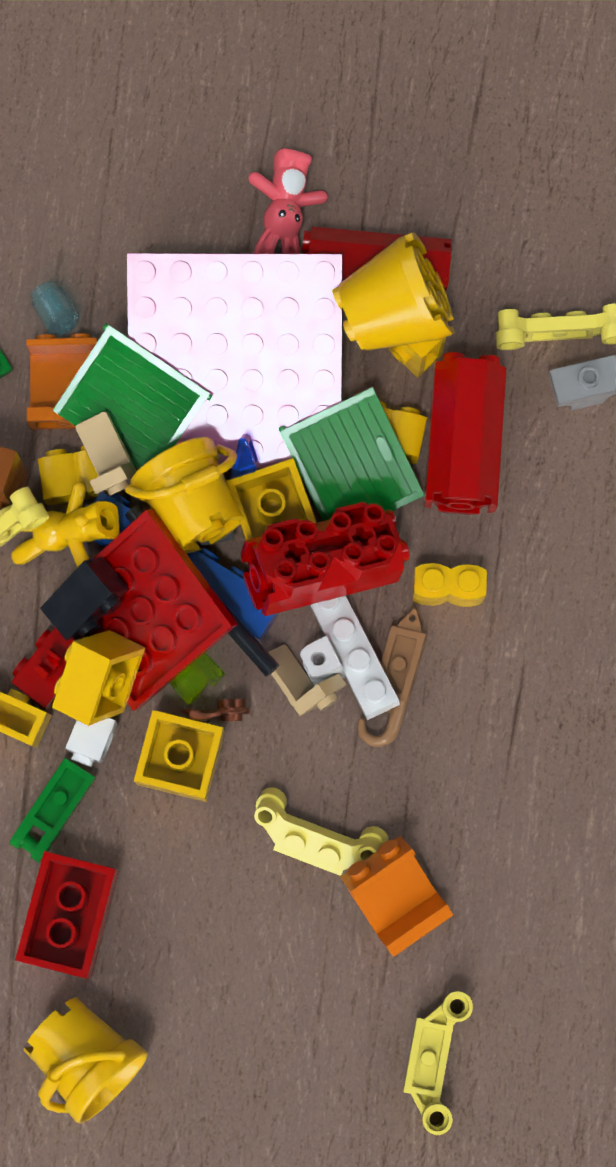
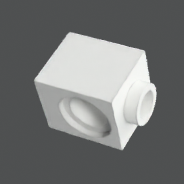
M108 718L90 726L76 720L66 745V749L73 753L71 759L89 767H92L93 762L103 765L118 727L116 720Z

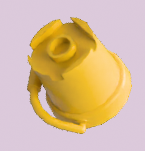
M206 436L189 439L161 452L139 468L130 479V485L125 488L127 494L147 502L151 509H154L186 554L201 550L196 541L200 543L209 541L211 545L230 534L241 524L239 519H244L223 475L224 472L236 463L237 453L231 448L222 445L215 446L214 441ZM219 454L228 457L221 464H218Z
M74 997L65 1002L71 1009L69 1012L63 1015L55 1010L39 1025L27 1041L32 1047H25L24 1052L46 1076L38 1091L40 1103L47 1110L56 1113H69L76 1123L82 1124L102 1111L120 1094L144 1065L148 1052L134 1040H125L88 1009L79 998ZM56 1090L66 1101V1104L50 1100Z

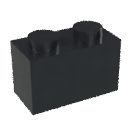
M103 557L83 561L40 609L66 641L78 637L85 638L97 631L100 627L98 621L104 615H110L122 604L120 598L129 588Z

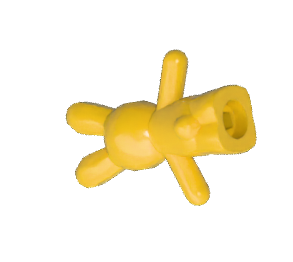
M76 482L72 487L66 513L52 510L47 511L50 517L45 523L32 530L21 531L32 532L33 538L21 543L11 553L13 562L24 565L45 551L57 552L69 546L77 567H79L83 561L89 560L83 542L115 539L119 535L117 506L111 502L98 501L87 507H82L87 491L86 485L82 482Z

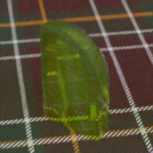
M204 653L170 684L177 694L189 705L200 698V693L208 684L214 687L226 674Z

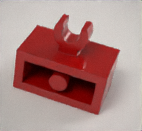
M56 627L52 631L47 629L39 637L35 644V647L38 649L29 660L25 657L18 663L12 673L15 678L11 681L15 687L29 696L47 712L53 709L52 706L56 697L54 689L57 681L63 675L67 663L65 661L67 649L73 641H76L75 639L66 641Z

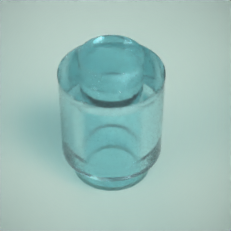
M48 281L39 285L31 292L32 306L49 333L63 335L76 326L75 321L79 315L61 286H57L54 281Z

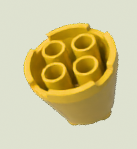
M414 232L396 239L343 280L338 287L332 289L336 304L340 309H344L348 319L343 321L345 332L351 342L357 341L361 350H374L441 340L455 334L453 326H448V322L454 320L439 274L434 271L429 259L423 258V254L427 253L426 248Z

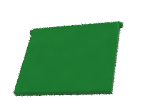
M105 323L102 328L105 330L52 411L75 426L102 412H108L133 465L139 469L161 452L175 446L205 400L210 401L213 395L119 330Z
M373 386L287 428L284 425L278 428L323 521L330 520L336 508L364 502L368 505L377 504L384 510L390 509L393 511L425 496Z

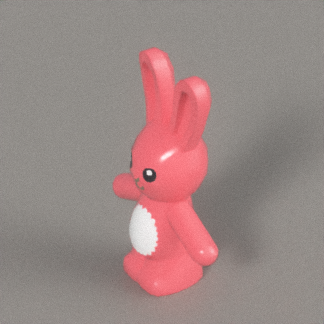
M283 148L278 150L273 156L274 175L272 182L259 172H252L249 175V182L273 200L264 212L263 223L265 229L254 248L253 254H274L278 239L281 240L282 254H301L298 234L302 228L303 216L300 207L323 204L328 199L327 193L323 190L303 193L306 186L307 172L312 162L311 155Z

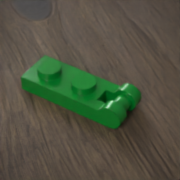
M64 758L12 836L9 844L17 850L23 848L31 854V859L40 864L44 851H50L53 843L96 778ZM35 826L45 832L40 841L30 836Z

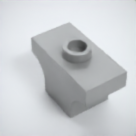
M616 355L550 370L548 375L557 407L570 406V410H576L604 403L608 397L615 395Z

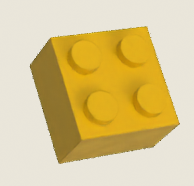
M294 458L226 481L238 508L244 516V519H239L241 522L239 526L244 540L262 536L270 524L295 518L301 521L309 520L317 523Z
M110 630L73 641L65 654V661L67 663L63 675L55 685L54 693L56 697L52 708L87 726L124 713L145 647Z
M152 710L134 782L139 786L207 802L225 734L224 728Z

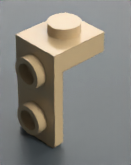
M102 412L76 425V431L99 476L90 481L95 494L107 490L109 496L128 486L127 480L133 477L136 469L109 413Z
M284 644L269 651V654L280 665L271 675L299 716L316 708L323 711L338 700L336 693L346 686L339 673L313 686L287 645Z

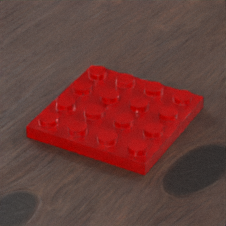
M154 509L144 511L94 557H103L129 590L120 598L122 601L120 607L110 615H104L98 621L100 627L92 635L110 630L145 647L127 702L133 711L143 707L238 625L180 544L176 542Z

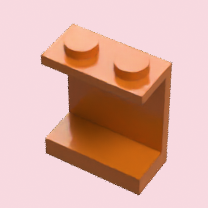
M85 333L72 334L70 338H57L55 335L41 334L37 335L36 339H26V346L30 353V407H27V423L31 430L76 429L75 425L52 410L98 342L97 337L91 338V335Z
M401 836L386 841L379 847L377 852L364 861L354 863L345 874L340 876V879L376 935L393 957L454 915L447 903L436 892L414 857L416 855L414 850Z

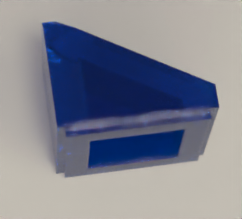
M243 434L238 441L236 449L237 460L232 467L231 479L253 473L260 465L250 434Z

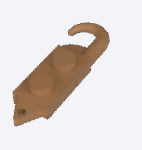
M413 609L397 626H391L381 661V666L399 699L400 705L385 712L390 715L385 731L379 736H373L367 732L364 718L358 720L357 729L360 738L366 744L373 747L389 745L396 739L400 732L406 707L410 701L427 641V635L422 631L416 609ZM412 617H416L414 622L410 621Z

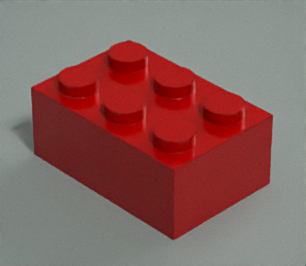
M44 851L15 961L91 979L119 871L114 868Z

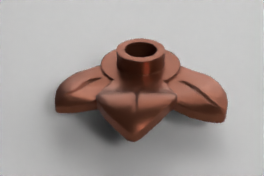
M246 699L217 700V709H182V713L189 715V718L195 721L212 719L221 715V722L242 721V714H250V708H246Z

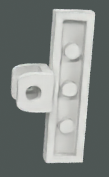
M343 596L311 604L310 607L325 637L304 647L300 653L303 666L313 686L338 673L342 679L346 677L367 720L399 706V699L347 597Z

